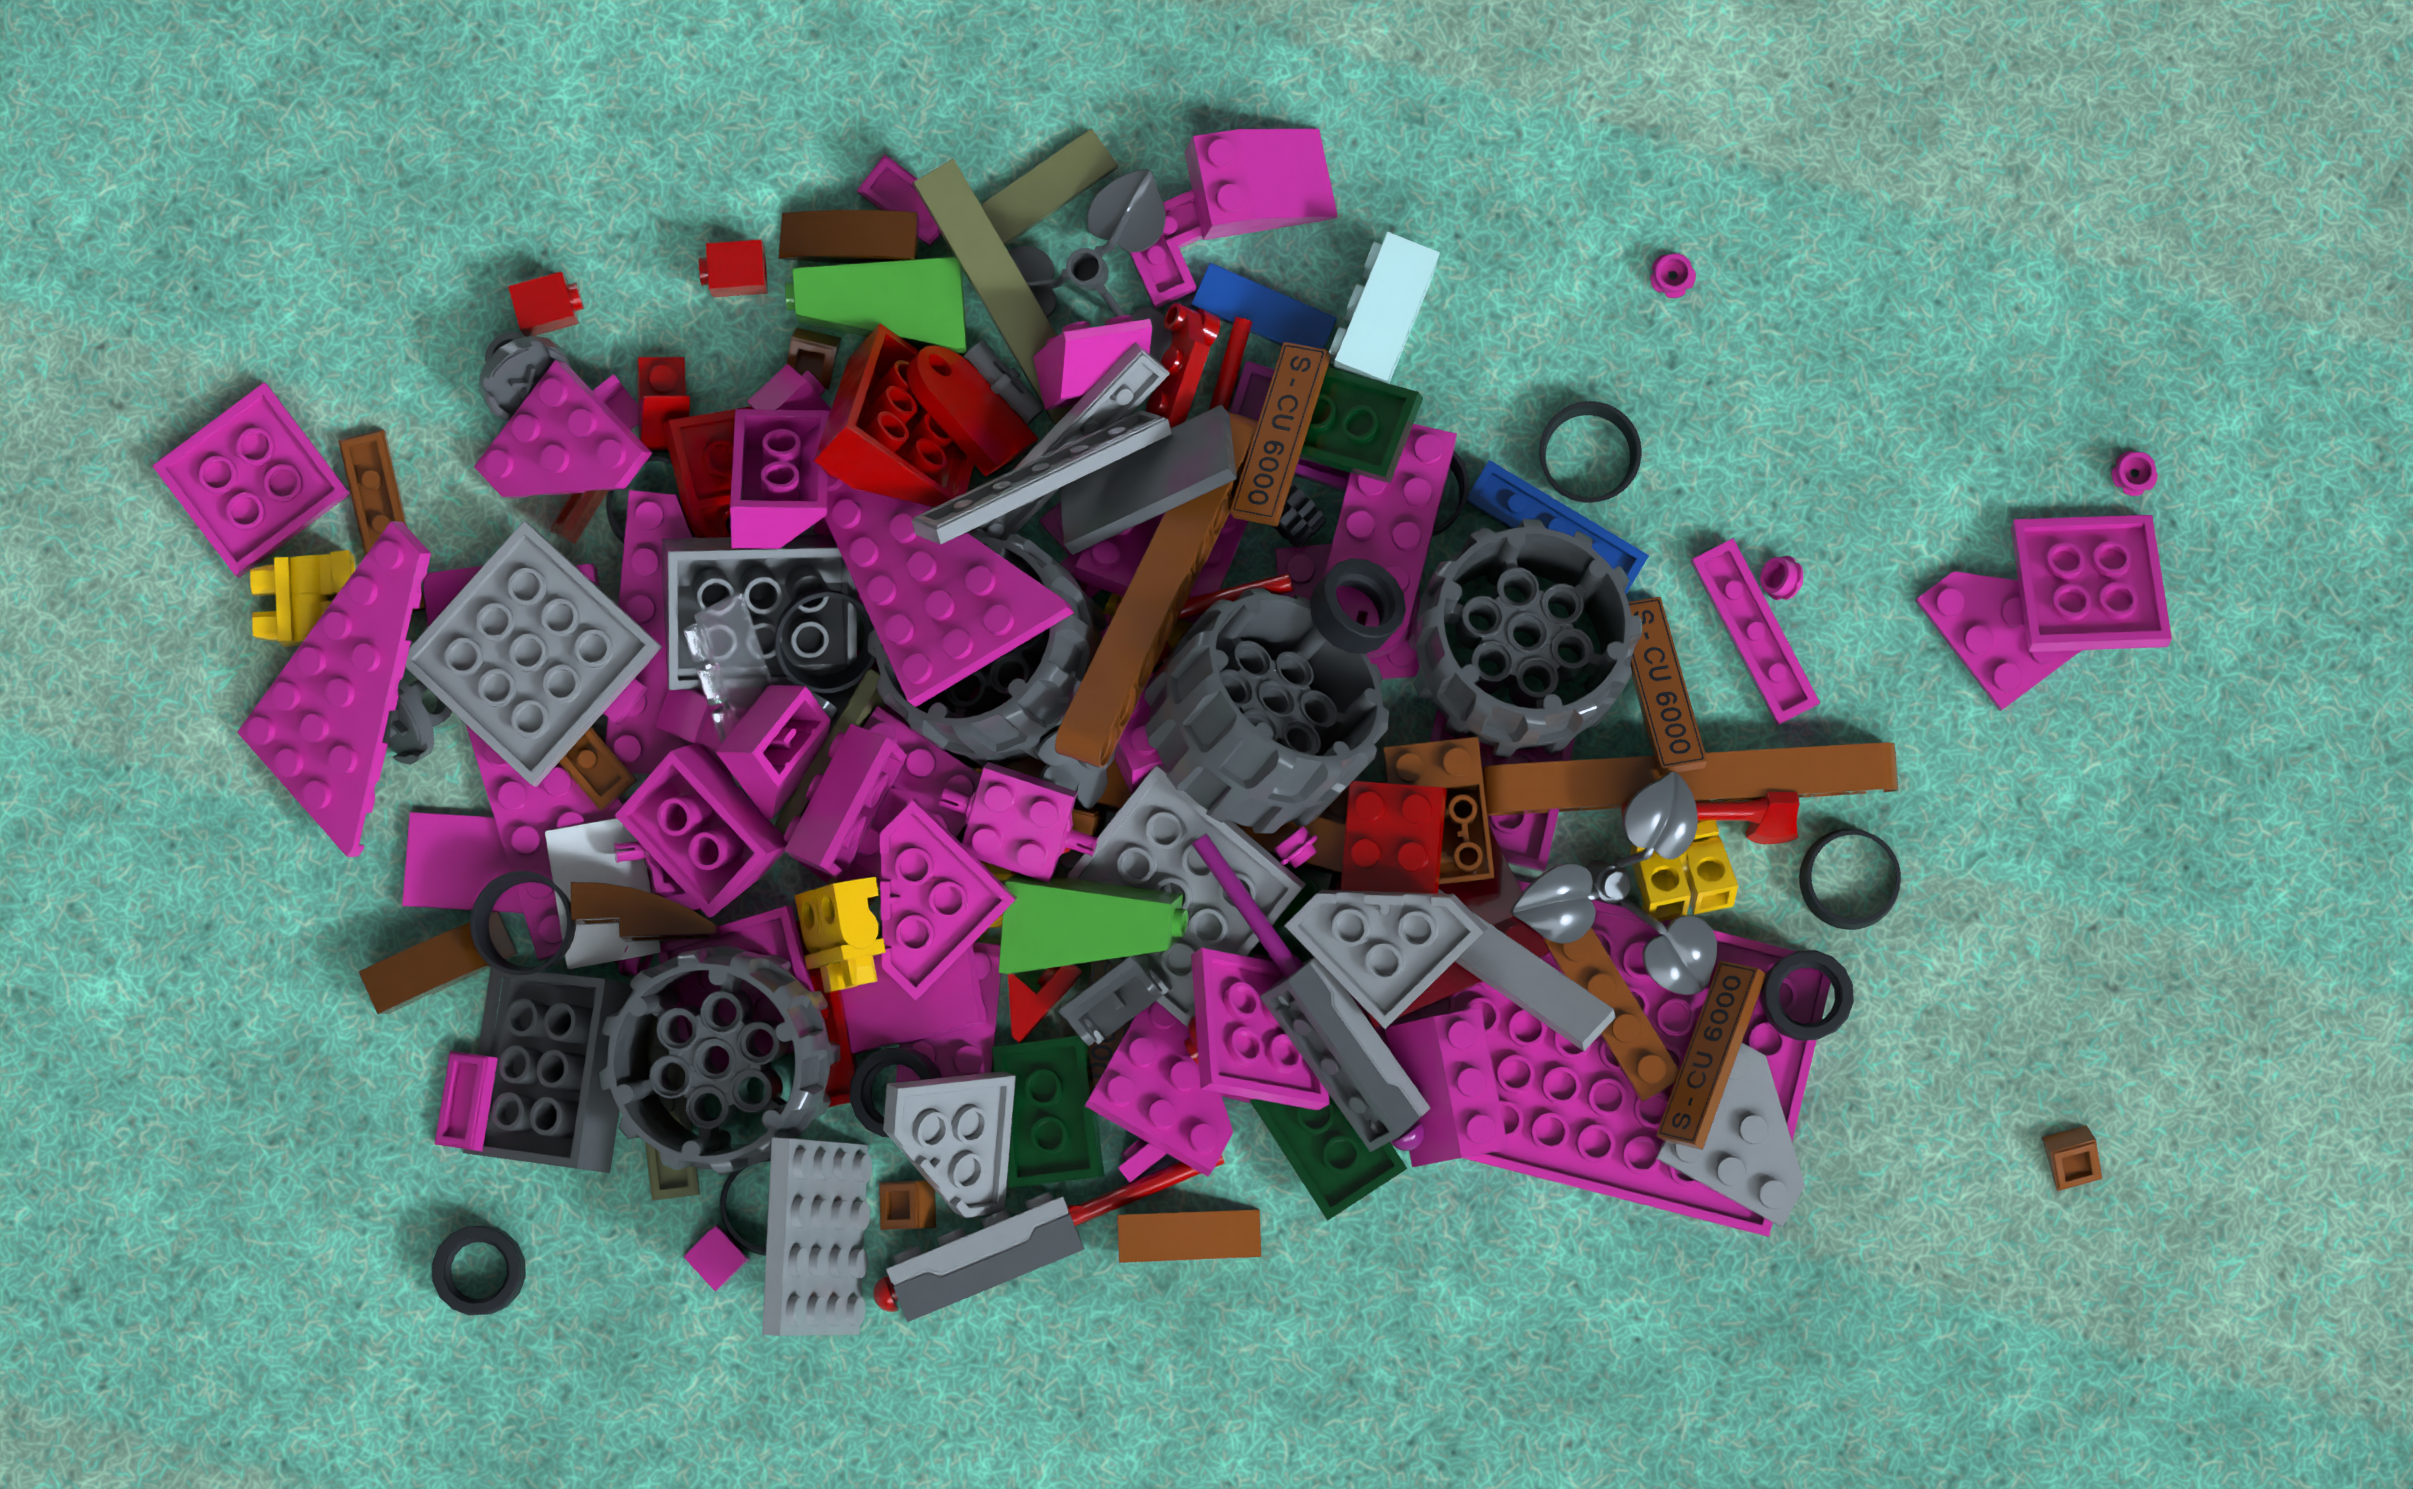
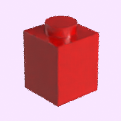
M762 239L706 243L707 257L699 258V276L701 286L708 285L713 298L768 294L766 251Z
M562 271L508 286L519 329L525 337L537 336L580 324L576 311L584 309L578 284L577 282L569 284Z

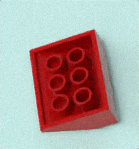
M880 323L848 358L814 462L820 465L828 475L840 479L851 488L937 507L966 493L974 463L922 407L909 387L906 375L907 366L920 351Z

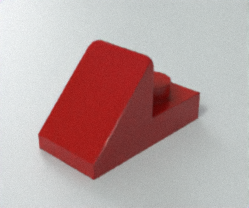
M638 357L636 365L639 440L651 452H669L662 424L668 420L689 417L690 396H686L685 357Z
M1074 964L1048 968L1036 982L1042 987L1037 994L1013 973L1008 974L1012 1037L1018 1043H1022L1083 975L1082 971Z

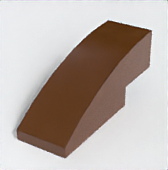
M818 210L782 213L778 258L843 264L916 260L919 233L918 213L889 210Z
M571 882V920L577 925L619 924V937L624 942L720 939L719 928L714 923L693 910L662 896L632 887L607 883Z
M500 912L491 913L489 932L492 943L498 953L507 960L517 955L518 952ZM470 922L358 972L377 1014H390L492 966L476 950L471 937Z

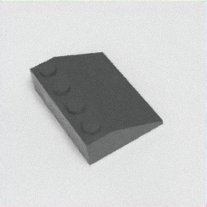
M800 535L780 549L732 548L731 537L662 539V587L668 689L768 687L769 685L798 686L784 673L776 655V628L784 609L798 596L816 589L840 591L857 600L856 586L833 536ZM837 597L816 598L799 606L787 619L781 633V645L788 660L799 670L820 676L831 675L848 667L857 658V609L849 601Z
M491 967L478 1055L496 1057L498 1060L483 1151L463 1149V1153L610 1173L619 1108L613 1098L611 1089L602 1090L600 1087L598 1073L607 1067L610 1036L603 1035L602 1028L606 1016L618 1012L633 991L630 984L602 978L547 972L511 975Z

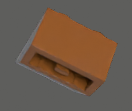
M1478 737L1384 747L1383 760L1386 783L1444 787L1447 789L1439 885L1494 879Z

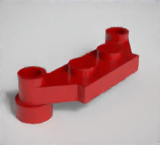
M1179 303L1172 304L1164 317V327L1172 331V343L1164 353L1161 364L1170 374L1152 393L1146 405V412L1167 418L1170 429L1186 421L1210 346L1216 340L1220 330V318L1217 315L1203 309L1194 311Z

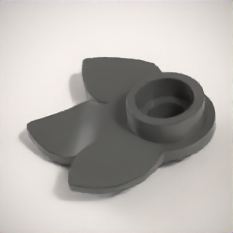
M1058 730L1054 731L1043 739L1036 750L1037 757L1047 764L1041 772L1040 779L1078 791L1077 800L1084 808L1090 809L1101 798L1107 787L1106 768L1112 763L1116 749L1104 768H1100L1056 753L1055 742Z

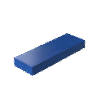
M1212 263L1209 264L1191 304V307L1206 310L1217 315L1220 320L1232 325L1235 317L1250 320L1253 322L1250 333L1280 346L1283 345V342L1324 349L1337 321V318Z

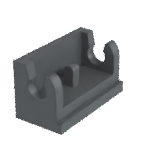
M1147 954L1128 956L1069 1000L1058 1012L1063 1018H1066L1080 1038L1090 1046L1094 1042L1097 1044L1101 1043L1173 987Z

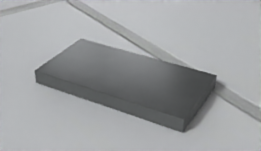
M1222 405L1217 406L1171 428V435L1060 487L1064 545L1072 555L1237 479L1230 415Z

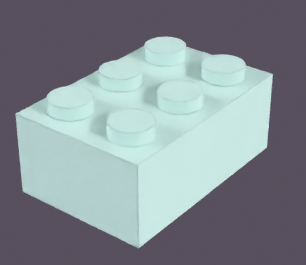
M1387 232L1383 244L1374 241L1365 262V270L1362 278L1367 279L1365 287L1356 285L1347 306L1345 320L1350 321L1347 330L1341 327L1338 328L1329 350L1331 356L1329 363L1334 364V369L1390 383L1435 273L1440 252Z

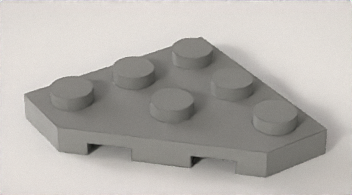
M1343 890L1319 891L1285 925L1384 1029L1488 929L1454 894Z
M1741 1043L1703 1150L1664 1141L1655 1159L1775 1225L1783 1227L1805 1183L1767 1058L1762 1053Z
M1000 1071L887 1084L883 1131L954 1213L969 1218L992 1215L1004 1211L1015 1075Z

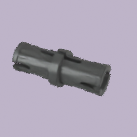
M984 339L979 341L964 355L963 358L972 364L991 385L990 389L996 395L999 394L1027 426L1044 412V405L1019 379L1021 374L1015 368L1010 369L994 353Z

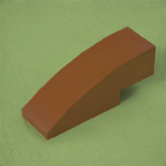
M1260 1210L1117 1215L1119 1263L1261 1257Z

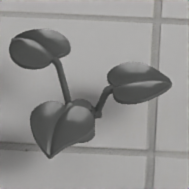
M1149 169L1125 174L1112 181L1096 195L1087 215L1088 228L1094 236L1108 240V242L1103 246H1096L1094 250L1081 248L1074 251L1067 260L1066 269L1062 270L1061 275L1057 279H1053L1055 267L1052 260L1037 247L1018 246L1007 250L1046 317L1054 312L1057 304L1053 288L1061 287L1069 279L1084 291L1097 290L1117 317L1126 315L1104 286L1109 276V269L1103 259V255L1112 251L1116 244L1124 251L1130 253L1144 251L1152 247L1163 234L1166 222L1165 207L1154 175ZM1141 307L1132 314L1133 321L1150 319L1152 325L1150 355L1161 363L1164 353L1171 346L1172 331L1164 327V314L1152 307Z
M1669 771L1660 779L1639 790L1631 798L1624 811L1622 823L1625 835L1631 844L1644 848L1642 852L1624 858L1617 856L1612 864L1603 860H1595L1585 867L1573 863L1552 867L1536 878L1522 892L1512 906L1511 913L1542 937L1556 943H1570L1581 938L1594 922L1596 912L1591 900L1598 898L1608 903L1617 902L1660 934L1650 939L1643 947V964L1649 976L1667 990L1678 994L1690 995L1702 992L1708 986L1717 956V941L1712 928L1701 918L1682 915L1673 919L1666 929L1660 921L1626 896L1630 890L1631 881L1625 866L1649 859L1654 851L1666 859L1678 858L1688 849L1695 837L1698 816L1693 794L1678 773Z

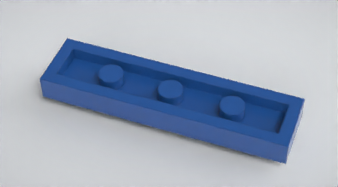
M1491 460L1488 461L1468 494L1466 501L1468 505L1508 529L1517 528L1523 519H1539L1546 529L1562 532L1573 536L1576 531H1580L1591 537L1592 549L1612 569L1620 566L1628 576L1630 581L1625 589V594H1627L1649 557L1648 554Z

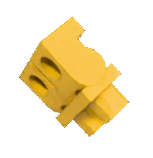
M349 550L330 552V554L304 555L291 558L276 557L274 558V565L250 569L252 595H276V611L252 612L253 637L259 640L278 641L284 647L300 646L355 571V556Z
M1698 821L1697 831L1691 845L1678 858L1666 859L1654 851L1649 859L1631 864L1643 900L1642 909L1658 921L1675 919L1678 916L1687 915L1689 903L1693 915L1734 906L1739 885L1722 840L1718 835L1719 830L1716 821ZM1632 844L1630 855L1642 852L1644 848Z
M876 877L833 883L794 895L803 940L807 950L811 953L804 956L807 970L820 968L825 993L878 981L873 956L886 953L883 938L876 940L878 922L869 910L867 900L879 895Z

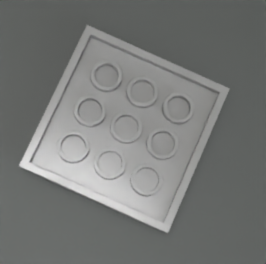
M523 521L409 648L405 667L527 782L537 787L663 646L534 527Z
M1156 765L1099 835L1093 857L1084 854L1066 878L1183 894L1182 909H1187L1188 923L1184 937H1179V940L1167 951L1147 953V955L1173 987L1156 1001L1188 1027L1190 1018L1195 1015L1191 954L1200 948H1206L1247 957L1259 942L1257 936L1191 843L1205 833L1208 834L1271 925L1276 922L1306 884L1287 867L1281 865L1275 857L1232 821L1224 820L1221 823L1206 814L1207 809L1198 804L1185 791L1176 790L1166 777L1168 771L1165 766ZM1126 957L1113 958L1108 960L1116 966Z
M772 1138L762 1335H860V1325L864 1321L866 1312L865 1302L861 1297L862 1278L865 1276L868 1266L867 1253L864 1250V1230L868 1227L870 1220V1209L866 1202V1184L872 1173V1161L868 1155V1145Z

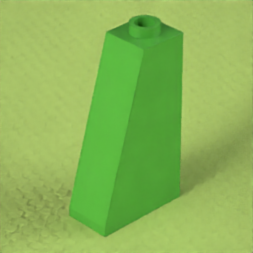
M955 257L792 268L793 282L785 283L787 310H795L799 323L868 337L881 323L915 348L923 349L927 346H941L954 351L962 357L967 353L962 268Z
M1015 873L1005 881V887L1017 899L1003 912L999 973L1012 974L1167 951L1179 940V937H1184L1187 929L1188 911L1187 909H1182L1183 894L1053 876L1048 883L1021 873Z

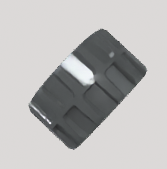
M1523 519L1517 528L1497 533L1488 528H1481L1469 535L1458 553L1448 561L1439 563L1424 592L1417 614L1410 627L1408 644L1416 651L1419 670L1413 683L1418 696L1422 699L1431 700L1442 716L1447 720L1444 730L1455 739L1463 736L1478 737L1479 742L1493 746L1492 754L1494 756L1509 759L1515 750L1543 747L1545 753L1550 755L1563 751L1577 734L1588 727H1596L1602 721L1632 675L1630 663L1634 648L1642 636V620L1639 615L1631 616L1630 606L1625 594V589L1630 581L1628 576L1620 566L1612 569L1592 549L1591 537L1580 531H1576L1573 536L1562 532L1546 529L1539 519ZM1487 575L1488 582L1495 586L1490 597H1474L1465 606L1457 603L1462 594L1461 586L1476 578ZM1534 575L1546 578L1556 584L1549 587L1546 592L1540 591L1538 581ZM1514 587L1519 589L1523 593L1525 601L1513 602L1509 600L1504 593V588ZM1551 603L1561 604L1568 611L1569 617L1563 619L1555 617L1551 614L1548 605ZM1584 610L1591 619L1597 633L1601 655L1593 653L1592 641L1586 633L1579 629H1573ZM1474 615L1482 616L1488 621L1490 629L1486 631L1475 629L1470 624L1469 617ZM1446 623L1455 626L1456 637L1463 646L1474 650L1467 665L1462 669L1450 650L1445 633ZM1518 631L1528 633L1533 638L1534 646L1523 647L1515 641L1513 633ZM1563 647L1570 648L1577 654L1579 662H1565L1559 656L1558 649ZM1481 660L1494 662L1498 666L1500 674L1497 676L1486 675L1481 671L1478 662ZM1582 672L1588 674L1589 677L1584 683V688L1589 694L1575 702L1562 705L1561 699L1553 694L1558 681L1570 682L1577 679ZM1534 676L1538 678L1544 686V691L1533 692L1529 690L1523 682V677ZM1502 686L1509 688L1511 700L1515 705L1505 703L1489 694L1499 691Z
M974 528L967 533L1060 596L1071 605L1074 613L1038 634L1034 641L1030 643L1026 641L947 688V697L956 706L954 712L941 703H935V700L943 697L945 690L917 707L907 701L874 629L868 635V652L876 658L881 675L876 684L877 692L884 703L906 719L912 730L952 756L966 755L983 767L987 762L1006 767L1011 760L1030 756L1040 761L1036 755L1037 747L1045 737L1059 730L1061 722L1102 641L1101 631L1107 629V620L1103 609L1081 589L1080 581L1075 579L1072 573L1030 539L1019 534H1010L1007 541L992 538L980 528ZM1024 673L1023 680L1019 678L1016 679L1018 675ZM980 686L978 695L969 701L972 691ZM1003 699H1009L1007 702L1003 704Z
M1265 588L1247 589L1234 602L1226 599L1215 601L1183 636L1168 655L1166 661L1149 679L1144 698L1150 706V720L1145 725L1148 744L1157 750L1168 771L1166 777L1176 790L1185 791L1198 804L1207 809L1206 814L1221 823L1224 820H1229L1244 826L1253 827L1254 833L1265 834L1275 833L1282 825L1290 822L1299 827L1314 821L1375 758L1377 748L1374 744L1388 730L1389 710L1383 707L1380 689L1383 677L1377 664H1371L1366 654L1348 653L1327 641L1319 633L1312 620L1309 599L1297 594L1293 598L1271 594Z
M717 945L681 952L678 956L661 965L641 971L631 980L630 987L633 991L623 1007L618 1012L606 1016L602 1028L603 1035L610 1036L607 1067L598 1073L602 1090L611 1089L613 1098L622 1114L619 1123L621 1132L627 1139L641 1138L660 1151L662 1164L675 1170L692 1166L701 1169H714L715 1172L721 1175L770 1159L772 1138L797 1139L812 1120L825 1114L831 1103V1099L825 1089L829 1078L830 1065L841 1060L840 1044L829 1039L825 1020L820 1011L827 1008L828 1005L821 991L810 992L805 989L788 971L791 967L790 961L777 954L767 956L740 949L737 945ZM709 970L708 978L710 982L714 985H721V991L710 994L703 1001L701 1009L692 1005L674 1008L679 1003V996L673 989L698 971ZM742 980L751 983L761 990L778 1008L785 1022L781 1023L774 1019L754 1021L752 1019L754 1014L752 1000L744 991L740 990ZM724 998L729 999L736 1007L737 1015L731 1024L724 1022L718 1014L719 1004ZM680 1015L687 1017L692 1023L693 1032L687 1041L681 1039L675 1031V1022ZM654 1017H657L659 1019L657 1023L658 1038L669 1049V1054L658 1059L651 1067L649 1074L647 1059L648 1038ZM759 1029L766 1030L773 1038V1048L768 1055L761 1053L755 1046V1034ZM792 1040L795 1052V1076L788 1102L781 1098L783 1091L781 1077L770 1067L771 1062L785 1055ZM715 1046L724 1048L729 1055V1064L725 1071L718 1070L711 1061V1053ZM671 1063L679 1064L685 1071L686 1078L681 1088L675 1087L668 1079L667 1072ZM752 1076L761 1079L765 1084L766 1095L761 1102L752 1099L748 1094L747 1084ZM708 1093L716 1095L721 1101L722 1111L718 1118L709 1116L704 1109V1099ZM657 1094L669 1099L680 1096L688 1098L686 1113L689 1120L699 1127V1134L696 1135L673 1118L663 1106ZM739 1109L744 1112L767 1110L762 1117V1122L768 1128V1131L752 1143L730 1144V1133L724 1129L719 1130V1126L732 1121Z

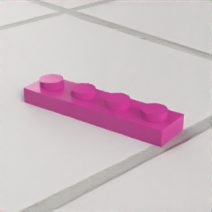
M1734 538L1693 558L1690 563L1776 726L1819 705L1820 701Z

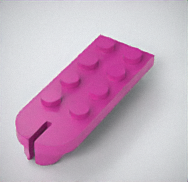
M1413 424L1391 483L1350 473L1324 576L1338 562L1351 558L1369 560L1383 567L1396 579L1404 594L1406 606L1402 625L1378 650L1366 653L1369 660L1384 656L1396 649L1408 633L1457 441V433ZM1338 586L1336 588L1338 603L1343 612L1353 621L1357 622L1361 614L1367 615L1365 626L1377 627L1380 624L1376 607L1363 592L1348 586Z

